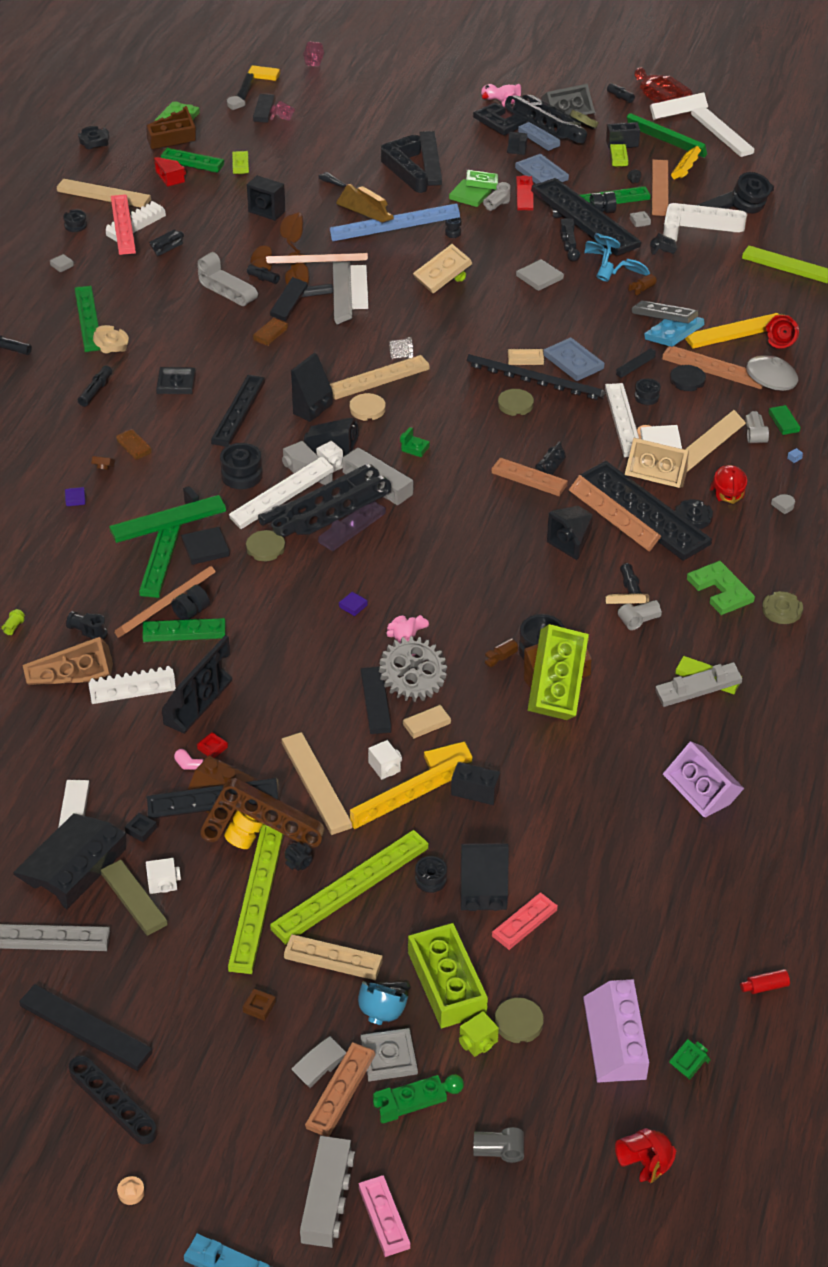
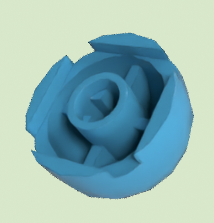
M362 982L358 1003L361 1011L369 1016V1022L382 1025L383 1021L391 1022L402 1014L408 996L402 993L401 997L395 995L396 990L371 982L368 987L366 982Z

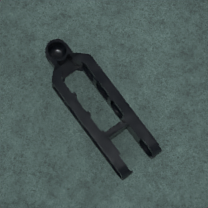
M511 95L506 98L505 107L508 111L555 137L569 138L578 143H585L587 131L581 127V121L533 95H523L522 97ZM512 99L515 101L514 107L511 105Z
M363 465L290 502L286 507L285 514L271 522L272 529L276 535L287 537L293 533L297 535L311 534L387 495L391 490V482L386 477L379 476V471L373 465ZM373 471L372 476L365 479L366 472ZM380 482H385L384 487L381 490H377V485ZM338 487L340 489L339 493L332 496V490ZM323 496L322 502L315 504V499ZM349 499L351 504L348 507H343L344 501ZM301 505H306L305 511L298 513V508ZM332 507H333V508H334L333 514L330 515V516H327V515H326L327 510H328L329 508H332ZM317 516L316 523L309 524L310 519Z

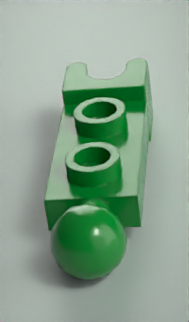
M451 1074L446 1078L445 1082L441 1083L439 1076L436 1075L395 1089L386 1088L373 1094V1105L375 1108L382 1107L380 1108V1122L387 1123L397 1120L398 1116L447 1101L446 1092L451 1094L460 1093L464 1087V1081L461 1076Z

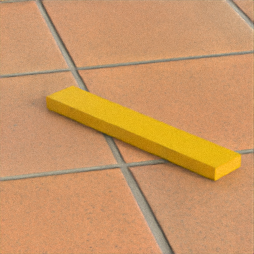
M778 313L696 331L687 336L685 340L693 349L766 332V325Z
M460 754L350 809L352 827L357 829L451 781L457 763H465V758Z

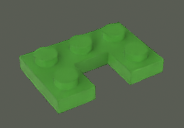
M721 561L687 574V580L698 591L715 585L722 592L710 597V604L720 615L754 602L755 596Z

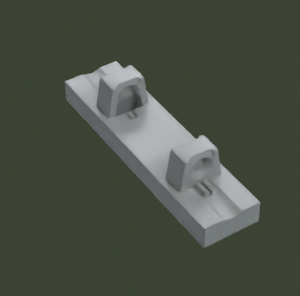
M734 662L723 666L718 664L704 672L684 678L682 676L673 678L671 682L656 686L655 691L662 706L666 707L741 684L742 677Z

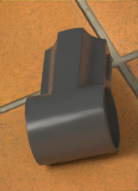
M514 1127L506 1128L501 1133L474 1132L473 1156L501 1157L506 1162H519L524 1158V1132Z

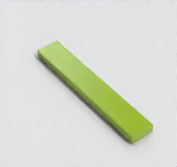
M748 246L743 252L742 259L828 284V268Z

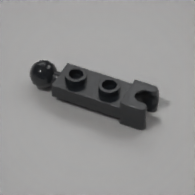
M571 218L561 219L560 237L562 242H564V250L567 251V257L570 261H577L580 258V252L576 249L574 221Z

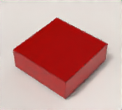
M213 732L197 744L199 751L213 758H216L228 748V742Z

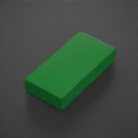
M786 405L769 408L768 413L782 435L800 432L799 424Z

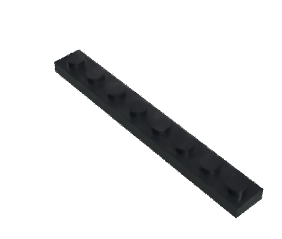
M468 354L466 360L471 364V367L481 370V367L488 368L487 371L491 373L503 372L506 377L514 378V376L521 377L520 380L529 383L531 380L537 381V385L543 387L552 385L554 386L553 389L564 391V389L571 390L570 393L581 396V393L588 395L587 398L592 400L603 399L605 395L604 390L486 358Z

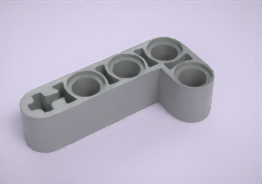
M210 252L198 260L199 280L206 288L241 306H246L258 297L255 287L221 270L220 259L216 253Z

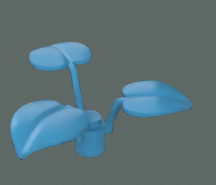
M595 233L594 237L598 243L587 241L585 244V253L603 255L602 264L596 276L602 281L608 282L611 275H615L622 265L631 271L645 276L650 274L644 264L631 259L622 261L614 269V265L608 262V257L612 254L610 251L611 247L620 248V243L612 237Z

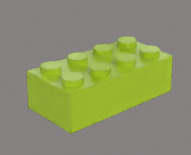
M550 624L541 629L528 711L564 720H569L576 716L589 634Z
M451 923L409 935L408 954L441 1029L468 1021L483 1011L487 1015L488 997L454 924Z

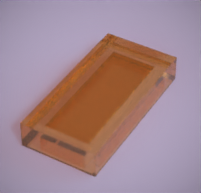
M273 318L253 334V340L268 345L288 328V324Z
M133 429L116 436L117 441L136 460L152 453L151 447Z

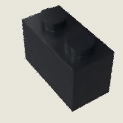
M637 122L607 124L606 142L608 148H610V144H626L627 148L639 147L640 128Z
M458 762L452 776L451 795L494 805L500 789V772Z

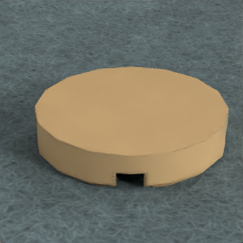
M360 394L353 397L350 401V412L352 416L360 420L366 421L368 420L367 418L375 420L385 413V401L375 394Z

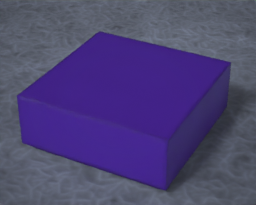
M84 487L65 489L66 506L85 505Z
M353 592L339 602V608L353 616H356L367 606V600Z

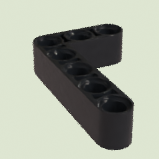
M410 135L382 144L381 162L415 192H426L428 189V174L410 159V157L421 153V137Z

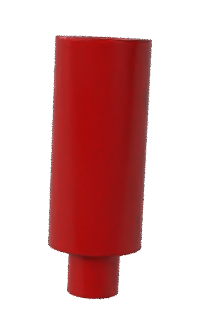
M786 969L748 977L747 982L740 983L742 992L750 991L751 994H757L790 986V978Z

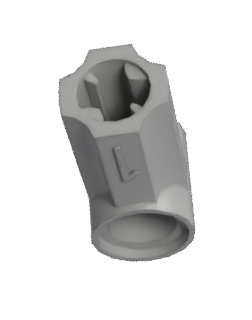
M501 182L496 185V190L483 200L487 210L492 211L500 204H506L510 201V184Z
M757 411L746 415L748 443H768L769 430L767 426H764L762 415L758 414Z
M657 600L637 606L628 603L618 610V616L629 630L639 628L645 621L661 617L662 613Z

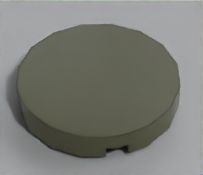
M572 110L570 116L594 128H597L599 124L598 121L578 111Z
M509 389L502 392L498 397L499 409L505 414L516 416V414L521 413V415H525L533 409L534 398L527 391Z
M258 531L247 539V554L253 556L258 561L275 560L278 555L284 553V538L276 535L274 531Z
M778 591L774 592L773 595L765 597L762 611L773 622L790 624L796 622L802 616L803 603L797 600V596L794 594Z
M512 998L499 1005L495 1013V1024L499 1028L498 1033L505 1040L513 1043H520V1041L530 1042L538 1037L543 1029V1013L540 1007L533 1001L525 998Z

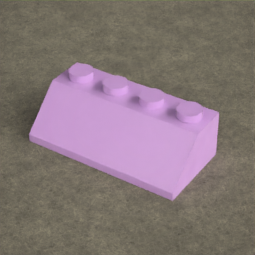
M634 979L608 981L583 998L597 1083L646 1080L649 1059Z

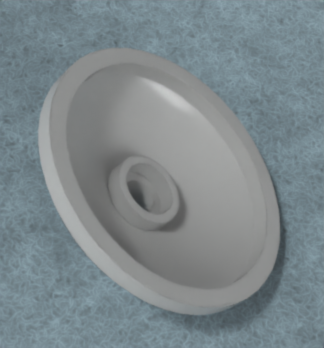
M756 356L750 359L746 366V370L753 380L771 389L790 390L798 383V375L794 368L783 359L775 356Z

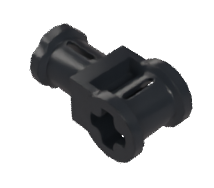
M71 611L67 616L66 627L82 630V635L90 637L91 640L98 637L104 640L108 636L107 629L104 628L105 618L100 614L86 613L85 616H81L77 612Z

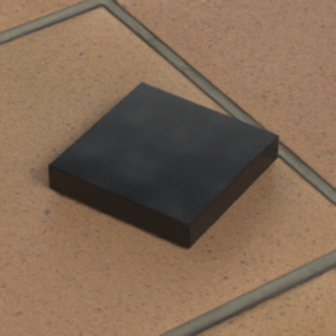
M160 367L156 387L157 394H193L195 368Z
M219 527L181 535L183 545L192 565L230 556L229 549Z

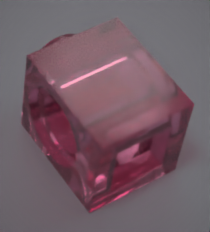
M308 41L303 53L306 65L320 66L324 56L322 43Z

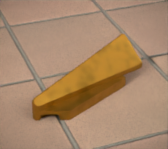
M347 184L336 202L340 206L380 222L394 219L393 215L389 214L386 210L388 205L386 200L363 186L356 189L353 185Z

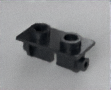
M174 229L149 243L158 257L182 245L184 234L182 231Z
M558 442L555 447L548 449L543 459L536 464L535 470L550 475L555 472L566 458L561 442Z

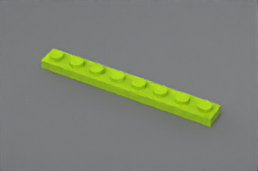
M265 824L262 825L228 964L229 972L252 974L284 837V834Z
M412 830L271 923V931L284 944H287L291 934L299 936L428 849V842L416 831Z

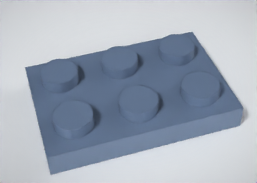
M542 154L516 162L515 168L522 174L532 176V180L536 184L553 178L564 182L569 178L568 173Z
M572 338L544 349L543 355L576 381L604 369L605 363Z

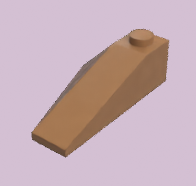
M101 637L24 664L23 669L28 685L90 682L92 678L98 680L99 677L103 678L111 675L113 662L109 646Z

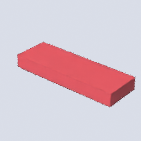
M540 892L493 930L492 937L510 950L555 913L558 905Z

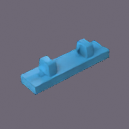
M196 1234L184 1254V1261L196 1267H271L269 1264L257 1261L200 1234ZM218 1253L220 1254V1257L215 1263V1257Z

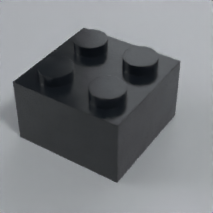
M258 175L247 183L248 212L276 221L285 213L284 184Z

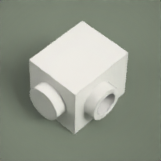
M330 441L316 448L317 456L319 458L323 456L333 466L334 472L343 468V450L335 443Z
M388 740L368 748L369 764L381 780L400 772L401 754L392 747Z
M173 858L146 862L150 894L177 890L176 881L181 880L179 867H174Z

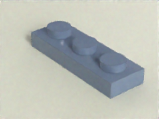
M530 122L518 127L519 133H528L527 138L548 151L560 146L558 138Z

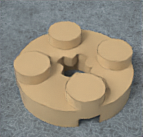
M109 325L96 328L93 341L100 347L103 353L126 351L129 339L126 332L121 329L119 331L114 330V326Z

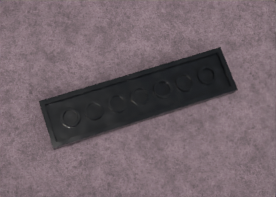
M557 178L532 185L531 191L566 218L573 219L574 224L595 239V233H599L616 239L620 243V248L611 247L610 251L618 256L641 247L642 241Z
M604 461L580 474L661 535L658 542L681 560L688 559L712 544V538L609 462Z

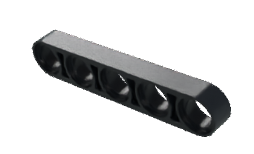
M76 1056L70 1061L69 1072L71 1078L132 1138L144 1145L156 1139L157 1130L153 1119L86 1056ZM83 1064L87 1066V1069L82 1073L74 1071V1068L78 1065ZM94 1080L103 1081V1085L99 1088L89 1086ZM110 1095H117L119 1097V1100L114 1104H109L105 1101ZM129 1110L136 1113L132 1119L126 1120L121 1117L124 1112ZM148 1126L152 1129L150 1134L143 1136L138 1133L140 1128Z

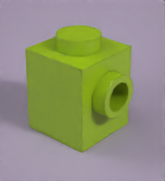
M483 1011L460 1026L459 1042L463 1049L469 1050L475 1057L482 1052L489 1051L498 1042L499 1028Z

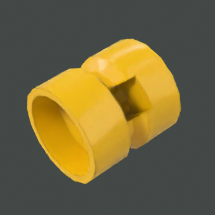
M237 810L233 817V822L229 824L224 836L232 845L241 849H249L256 838L255 832L260 831L263 823Z

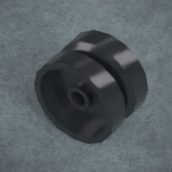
M756 172L743 173L739 176L732 192V203L740 211L754 214L760 212L770 195L771 183L766 177Z
M235 443L222 450L220 454L221 476L225 485L234 489H248L260 483L262 479L261 452L257 447L248 443Z
M537 614L528 617L522 622L520 626L519 654L523 660L524 649L539 643L541 629L549 624L565 628L559 619L546 614Z

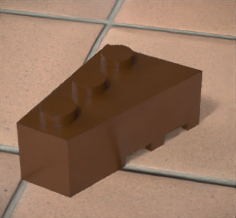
M187 106L177 113L175 111L172 112L171 116L165 119L162 117L147 125V140L151 149L196 140V127Z

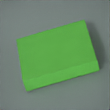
M467 170L466 186L496 190L498 174Z
M463 179L449 194V199L478 207L491 193V189L466 186V180Z

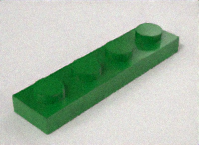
M166 148L161 154V158L176 160L182 166L209 170L211 172H219L224 166V159Z
M225 618L143 622V642L222 639L226 635Z

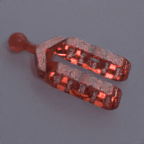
M643 68L635 70L634 75L636 79H643L640 89L655 103L693 95L688 87L671 76H648Z

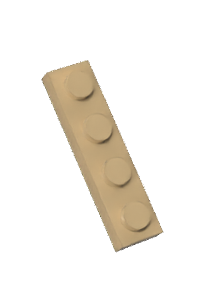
M292 934L284 952V959L376 980L382 964L381 955Z

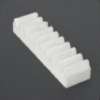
M151 201L150 205L142 206L141 210L136 209V213L132 211L130 218L133 233L166 216L165 209ZM112 222L111 226L107 224L105 229L106 236L117 242L115 224Z
M169 666L166 667V670H162L159 667L157 672L153 669H150L149 673L142 670L139 675L135 671L132 676H129L128 673H125L124 677L116 674L115 679L111 676H108L107 680L99 677L97 682L92 678L89 683L92 704L174 691L176 689L174 672Z

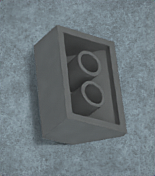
M588 84L549 91L541 97L542 101L570 115L572 110L585 115L595 113Z

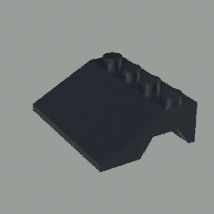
M225 635L176 687L162 708L164 725L185 734L232 682V677L222 668L221 661L222 658L230 655L229 636Z
M73 813L13 874L33 888L44 887L56 895L62 906L68 909L101 876V869L111 865L126 850V833L109 822Z

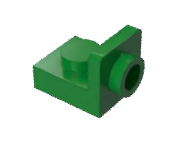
M411 427L405 433L403 432L400 437V443H402L401 451L418 457H422L430 446V441L413 436V428Z
M687 1039L669 1063L690 1080L704 1062L708 1064L711 1059L706 1054L708 1049L701 1043L696 1041L693 1044Z

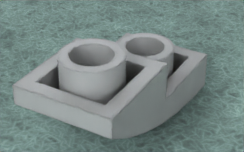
M328 1037L307 1053L292 1070L311 1088L327 1070L331 1072L343 1060L346 1052L331 1037Z

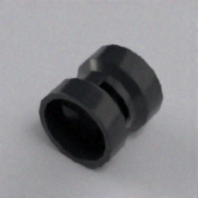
M461 218L445 220V225L447 226L445 228V235L449 238L459 237L461 235Z

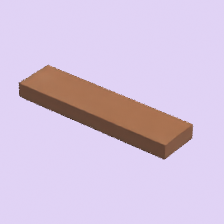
M499 458L492 467L493 474L557 496L561 495L568 483V480L503 458Z
M352 1042L305 1124L307 1130L330 1137L374 1059V1050Z

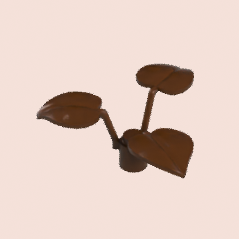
M301 212L287 216L283 219L280 226L282 237L287 238V243L295 250V252H291L288 256L305 255L300 253L301 250L292 244V242L296 243L302 235L303 216ZM265 245L256 248L251 256V264L260 268L265 267L270 271L273 264H268L266 257L272 256V249ZM290 263L291 269L285 275L286 284L288 285L292 277L309 283V270L305 265L306 263Z

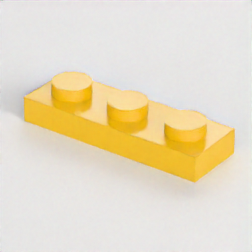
M698 145L685 153L671 173L674 180L687 175V170L698 159V154L701 151Z

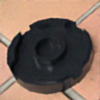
M681 365L672 370L670 382L672 385L674 383L679 390L695 391L697 388L704 386L706 374L696 366Z
M695 499L684 500L675 509L676 513L698 529H703L712 522L713 510L709 505H704L703 501Z

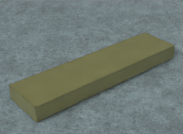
M122 860L101 869L103 878L147 936L167 926L166 918Z

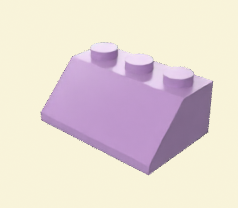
M691 741L663 773L703 817H707L729 806L744 789L703 746Z

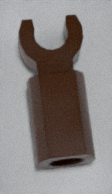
M649 274L637 282L630 283L628 291L635 290V295H639L641 291L656 285L657 279L654 275Z
M509 638L494 647V650L487 651L485 656L489 659L485 661V664L493 667L499 660L503 661L518 652L517 642Z

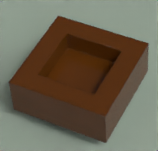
M92 456L91 464L97 465V469L108 470V467L115 466V460Z
M253 989L243 1006V1013L265 1021L276 1003V997Z

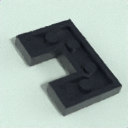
M496 102L473 112V118L502 135L518 130L519 126L526 123L525 119L516 114L506 119L502 118L501 115L505 114L506 108Z

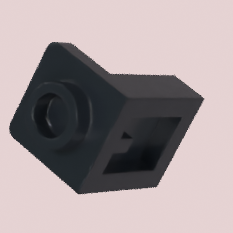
M660 233L650 242L653 255L657 253L659 248L664 252L672 254L677 250L676 241Z

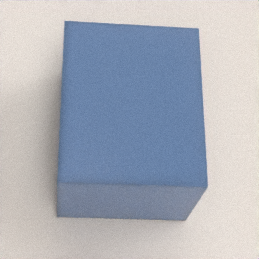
M796 448L788 453L787 459L795 463L802 459L803 452Z

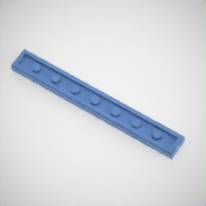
M457 204L393 215L394 219L386 222L372 219L330 227L332 241L458 218L460 217V212Z

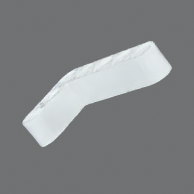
M672 203L667 207L663 235L677 241L680 226L742 232L745 230L747 214L740 210Z

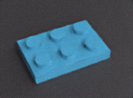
M696 317L690 323L664 319L661 323L644 333L645 340L673 347L704 326V319Z

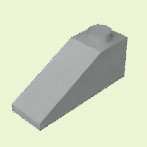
M303 441L283 448V464L293 473L319 458ZM332 473L318 482L324 485L332 482Z

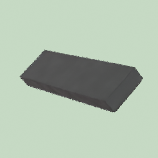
M643 300L632 307V313L683 323H690L698 317V310Z

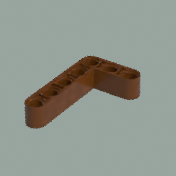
M231 778L224 784L201 828V836L205 841H217L236 809L301 844H307L310 848L317 847L321 843L324 834V826L318 820L236 778ZM228 789H234L238 794H230ZM248 800H255L257 805H251ZM222 807L226 809L227 813L220 812L218 808ZM274 810L278 815L273 816L268 811ZM288 821H295L298 825L292 826ZM208 826H214L217 831H211ZM314 831L318 836L313 837L308 832Z

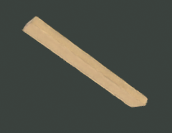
M63 179L57 186V192L111 202V196L126 194L128 205L140 208L142 206L146 207V204L151 201V195Z
M419 355L330 384L332 397L336 400L429 370V363Z
M735 410L685 449L689 451L687 472L746 424Z
M302 732L282 738V745L330 834L333 835L351 829L352 822Z

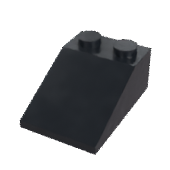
M313 353L291 370L293 414L309 422L333 404L332 388L318 355Z
M461 844V910H507L508 844Z

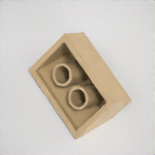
M633 438L625 475L681 488L684 485L688 468L689 451Z

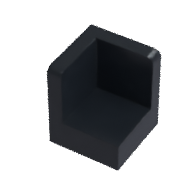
M509 132L507 153L525 155L528 133Z

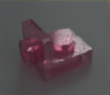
M279 101L277 106L273 105L270 111L272 113L270 119L273 120L275 114H277L282 119L290 121L295 109Z

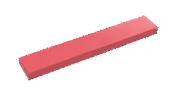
M127 195L111 196V204L119 255L134 254L136 251Z

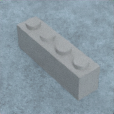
M356 448L342 458L343 473L345 474L366 464L373 465L379 471V476H384L391 482L390 492L383 497L394 504L399 505L413 495L412 479L362 449ZM373 471L366 472L365 479L370 478ZM380 482L377 485V490H381L385 482Z
M320 1136L300 1228L301 1243L333 1248L334 1238H339L341 1221H338L339 1213L344 1214L346 1198L343 1197L344 1190H349L351 1174H347L348 1168L353 1167L355 1161V1151H351V1140Z

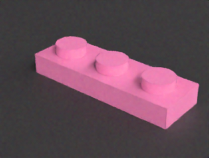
M384 1175L359 1183V1191L384 1256L387 1257L410 1249V1241Z

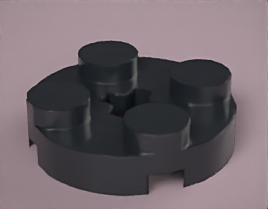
M88 126L81 130L82 133H78L79 143L84 145L85 149L90 150L94 147L107 146L109 144V131L104 127L102 130L98 129V126Z

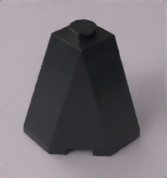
M346 418L313 425L309 432L305 433L304 443L314 453H317L316 448L332 441L343 450L344 457L353 451L358 440L359 421L354 418Z
M580 506L549 512L547 543L575 560L579 559L592 529L593 514Z

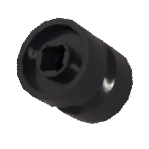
M613 191L604 192L603 195L601 193L590 194V204L601 212L614 213L616 211V196Z
M193 585L184 594L181 593L171 601L174 613L181 620H190L210 605L208 595L198 585Z

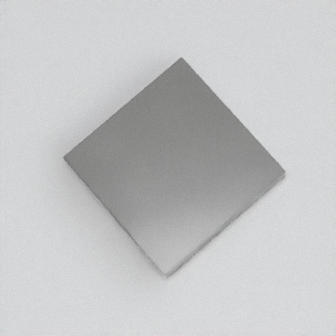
M542 259L516 271L517 277L538 291L562 280L564 276L562 272Z
M409 1028L361 1035L362 1046L375 1051V1057L366 1071L368 1082L418 1074Z

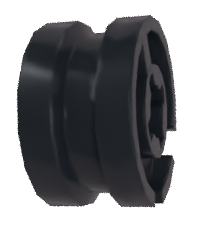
M73 209L69 210V213H64V227L67 231L80 232L87 227L84 211Z
M649 378L636 382L635 400L643 405L657 403L660 397V383Z
M436 856L421 858L415 865V883L417 887L422 891L431 893L443 889L447 883L446 863Z

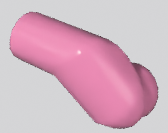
M185 749L177 750L174 755L176 762L184 770H196L203 762V759H192Z

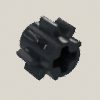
M292 843L285 851V858L287 859L285 864L291 870H305L312 862V855L310 854L312 849L305 843Z

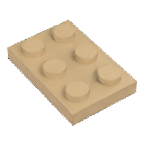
M451 244L415 271L413 275L431 293H435L469 267L472 262L470 258Z

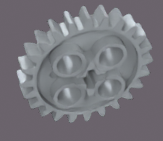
M410 636L409 641L402 637L401 643L394 640L393 646L388 645L387 651H383V658L379 662L382 665L379 668V672L383 673L380 679L386 680L384 687L391 686L390 693L398 692L397 698L405 695V701H407L410 696L416 702L419 696L424 701L426 695L431 698L433 691L438 693L440 687L443 686L444 679L447 676L445 673L447 666L443 665L446 659L439 658L442 651L435 652L436 645L428 646L429 640L421 643V637L417 639V642L413 640L412 636ZM411 654H417L420 658H415ZM399 663V664H401L403 667H402V668H398V667H396L394 664ZM423 670H428L432 674H425ZM406 680H412L415 684H409Z

